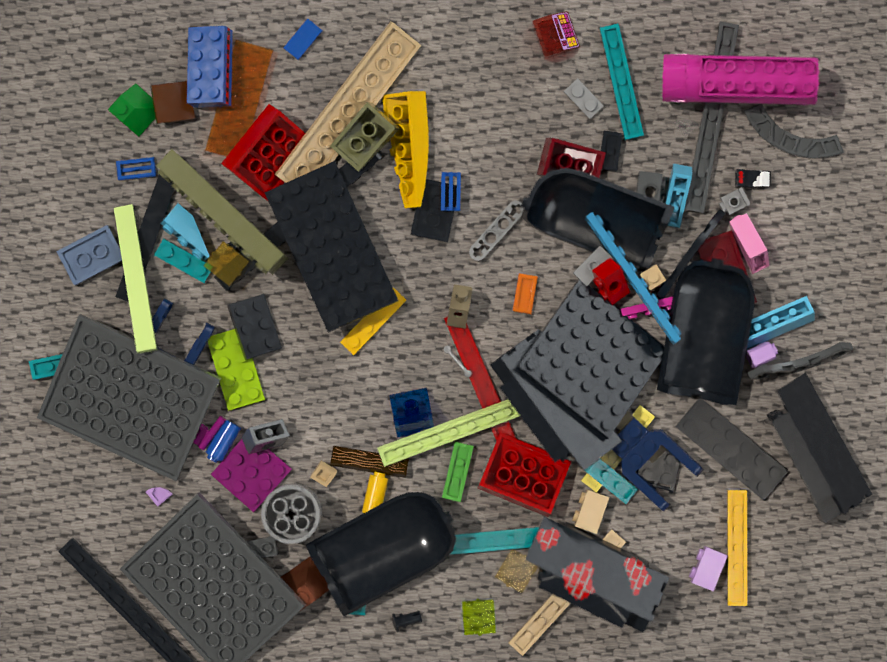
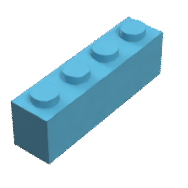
M807 296L752 319L747 349L814 321L815 312Z

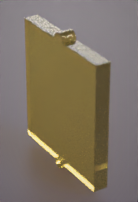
M223 241L216 251L211 253L212 256L204 264V267L230 286L237 276L241 275V271L249 261Z
M511 549L495 577L504 582L507 587L510 586L522 593L538 566L526 561V554L522 555L518 551Z

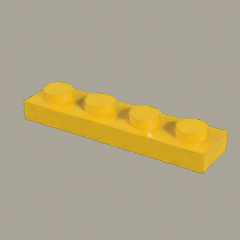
M394 287L393 289L399 301L363 317L340 341L353 355L407 301Z

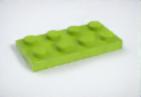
M235 329L211 336L208 340V345L217 375L221 377L220 385L228 411L265 400L253 358L244 359Z

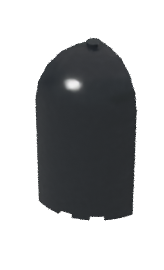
M568 168L550 171L538 179L529 197L524 196L521 207L524 208L522 212L523 219L538 231L590 252H594L601 246L608 253L585 220L586 216L592 212L595 216L598 214L604 223L602 226L605 231L609 230L614 236V244L617 247L620 246L625 252L626 256L624 258L628 263L632 262L635 268L642 272L650 268L658 248L655 242L662 238L674 210L673 206L588 173Z
M712 258V261H693L684 268L675 286L669 316L671 325H676L681 332V340L673 345L666 336L657 385L658 391L691 397V395L699 396L703 400L724 405H737L755 303V291L751 279L742 269L723 264L724 260Z
M408 492L380 504L305 545L321 576H324L328 584L327 587L343 616H346L440 565L453 551L456 535L451 524L454 520L450 512H445L433 496L423 492Z

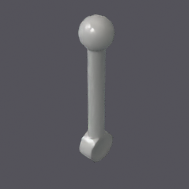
M445 346L444 352L453 358L464 371L466 377H470L472 372L467 370L451 351L450 346Z

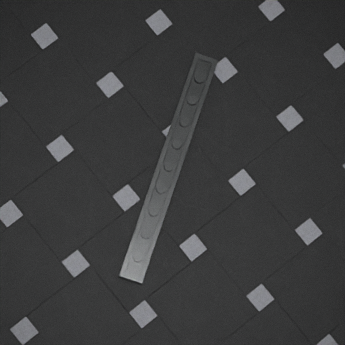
M719 22L713 55H734L739 25ZM704 103L692 166V179L684 210L704 213L724 103Z

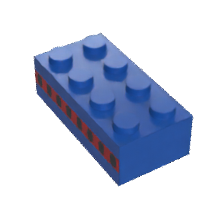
M188 27L187 104L193 107L231 106L233 30L228 27Z

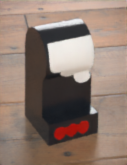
M735 170V188L771 187V171Z

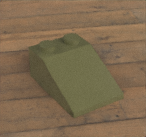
M367 102L330 147L359 172L390 141L400 127L373 103Z

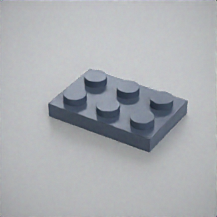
M109 225L56 251L74 286L122 261L120 246Z

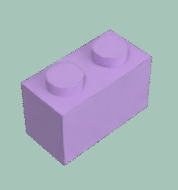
M706 546L703 549H699L696 559L699 561L697 566H693L690 571V582L714 591L728 555Z

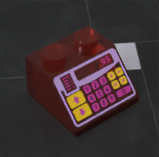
M568 11L551 14L532 21L544 60L580 48Z

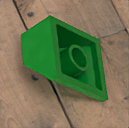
M136 83L121 94L108 109L138 137L156 119L152 97Z

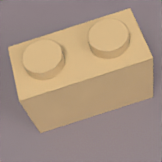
M586 489L585 493L582 492L578 502L581 503L579 511L575 510L572 519L575 522L574 526L597 534L609 497Z

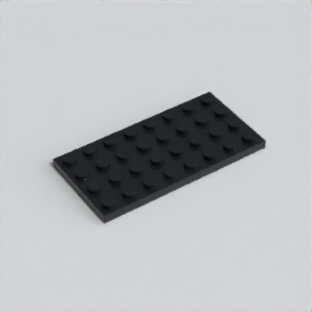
M335 161L265 192L328 333L399 301Z

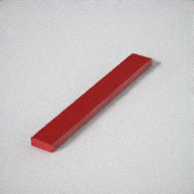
M457 312L455 315L462 316V313ZM448 317L444 318L446 325ZM467 323L465 329L447 325L464 367L472 372L469 379L482 409L499 403V397ZM509 421L490 427L496 441L500 432L516 438Z

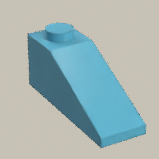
M673 163L665 200L666 204L674 207L668 226L680 228L692 179V167Z

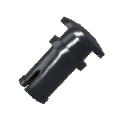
M419 610L404 615L400 613L397 617L394 613L392 614V623L396 632H399L400 627L404 629L408 625L422 622Z

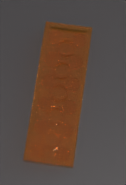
M236 40L232 52L231 106L217 107L205 151L227 157L253 124L273 50Z

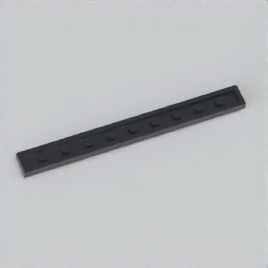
M71 538L58 551L167 662H196L74 538Z

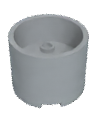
M298 483L282 485L266 498L261 512L262 523L265 530L279 542L286 544L302 542L309 538L320 524L322 517L320 500L315 492L305 485ZM290 509L297 513L293 519L286 514Z

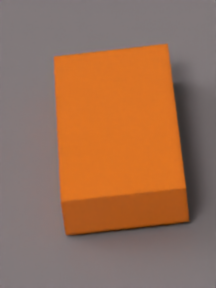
M519 273L512 311L532 314L538 276Z

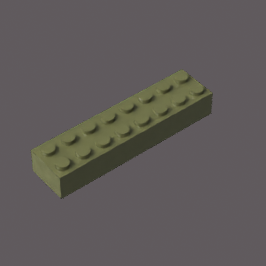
M173 149L156 165L160 169L158 173L167 182L173 181L174 183L171 186L182 196L186 194L187 197L185 199L196 209L200 207L201 210L199 212L210 222L214 220L215 223L213 225L223 235L228 233L229 237L227 239L237 248L241 246L243 248L241 252L251 261L255 259L257 261L255 265L263 273L267 274L269 272L273 275L288 260L275 245Z

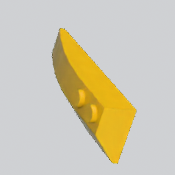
M426 91L386 94L382 97L384 114L400 127L391 138L392 148L389 150L396 162L394 169L396 175L400 178L399 189L404 208L421 207L429 150Z

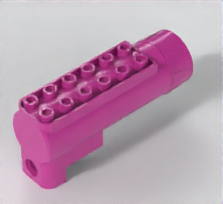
M664 54L663 102L815 105L818 96L819 59L817 57Z

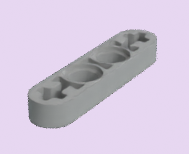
M512 201L471 246L469 254L473 260L480 261L484 259L520 219L524 210L522 207L519 209L521 211L520 214L515 213L512 216L515 218L513 222L504 213L507 211L510 214L513 210L511 206H521L522 202ZM502 218L507 219L509 222V226L506 229H501L498 226V221ZM491 232L496 235L494 243L486 242L485 235ZM480 240H482L486 246L490 247L488 250H486V248L484 247V249L481 251V253L483 254L481 257L473 256V249H478L482 245L478 243Z

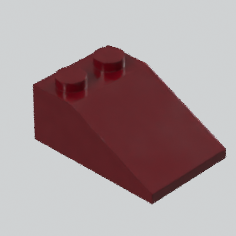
M552 137L546 138L536 175L544 176L550 171L568 168L599 178L606 152Z

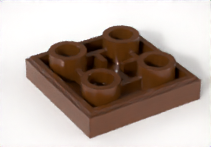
M187 81L150 86L156 124L195 119L193 106L187 104Z

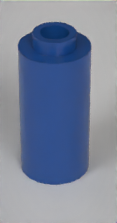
M226 419L206 450L207 458L215 463L218 460L222 462L241 427Z

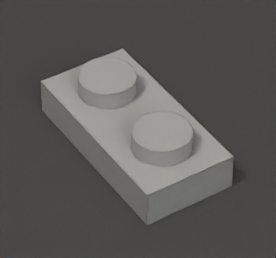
M578 78L564 90V93L589 119L603 107V104Z

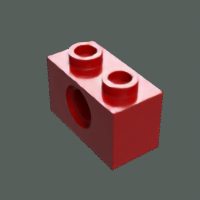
M608 258L592 270L594 275L593 282L598 287V293L604 298V301L607 300L614 305L630 293L621 266L611 258Z

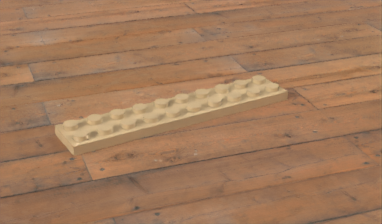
M390 21L275 175L287 183L333 162L339 154L330 145L367 102L373 103L375 106L421 45Z

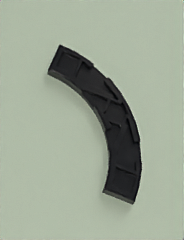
M721 209L717 211L704 231L700 233L677 264L675 270L665 281L656 297L663 299L667 295L684 268L726 214Z

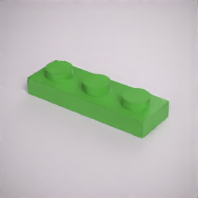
M460 442L454 443L442 498L461 502L474 446Z

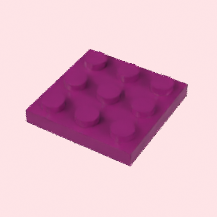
M241 439L211 475L252 512H255L292 469L270 449L248 454Z

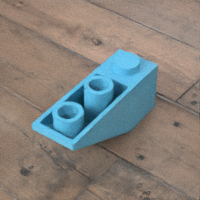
M178 203L160 224L163 225L162 228L165 232L175 235L178 238L177 241L182 246L189 247L196 258L205 261L210 255L194 217Z

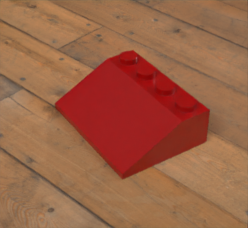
M268 104L221 164L268 201L265 192L284 183L275 173L306 133L281 111Z
M500 432L477 489L549 517L571 461L566 459L563 462L558 460L555 463L545 450Z

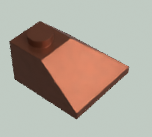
M308 557L281 576V579L306 604L305 607L329 591L324 576H321L311 557Z

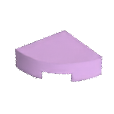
M162 487L151 488L146 491L157 506L172 495L169 490Z

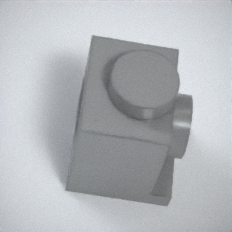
M742 187L721 197V202L718 203L720 209L727 213V215L750 205ZM732 198L737 200L735 206L730 203Z

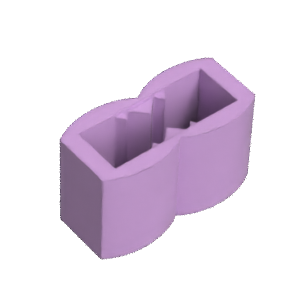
M763 342L746 351V358L751 368H757L776 359L778 351L773 343Z

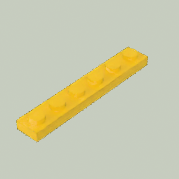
M727 490L728 606H747V490Z

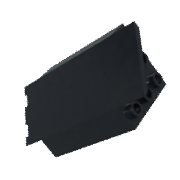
M538 329L495 360L490 366L503 382V385L499 388L555 463L558 460L563 462L572 454L585 471L622 440L615 431L609 439H604L516 368L541 333L540 329Z
M805 372L777 390L785 409L781 411L774 410L768 413V418L764 421L766 424L774 426L811 493L810 498L818 511L816 514L818 520L826 523L841 514L846 515L849 512L848 510L858 506L863 502V499L871 496L872 492Z

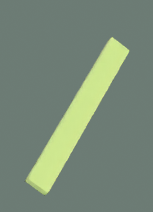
M133 204L114 208L136 350L138 354L155 351L157 346Z
M507 399L380 446L378 451L385 467L520 417V415Z

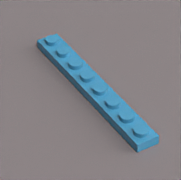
M593 212L587 215L585 220L613 260L621 266L624 276L673 345L681 340V332L677 326L671 325L668 321L670 319L668 313L664 309L661 310L657 305L659 301L653 293L650 295L646 289L648 285L642 277L639 279L635 274L637 271L632 262L628 263L624 258L626 254L623 249L614 244L615 238L609 230L605 231L602 226L604 223L598 214L595 216Z

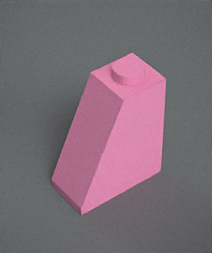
M747 213L738 215L729 221L732 233L752 274L770 266L768 251Z

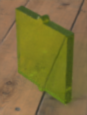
M477 598L475 601H462L464 635L478 634L481 636L482 634L496 633L494 599L480 600Z

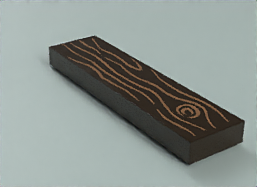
M333 446L330 466L373 473L379 472L406 478L409 458L384 467L379 453Z

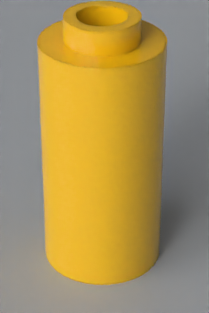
M374 472V475L370 474L362 508L363 513L384 502L389 479L385 477L386 474Z

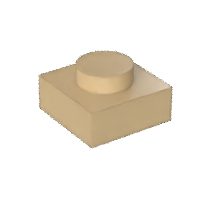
M321 460L310 478L327 487L336 475L337 469Z

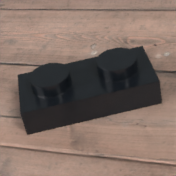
M603 131L600 151L606 152L602 170L617 172L623 133Z

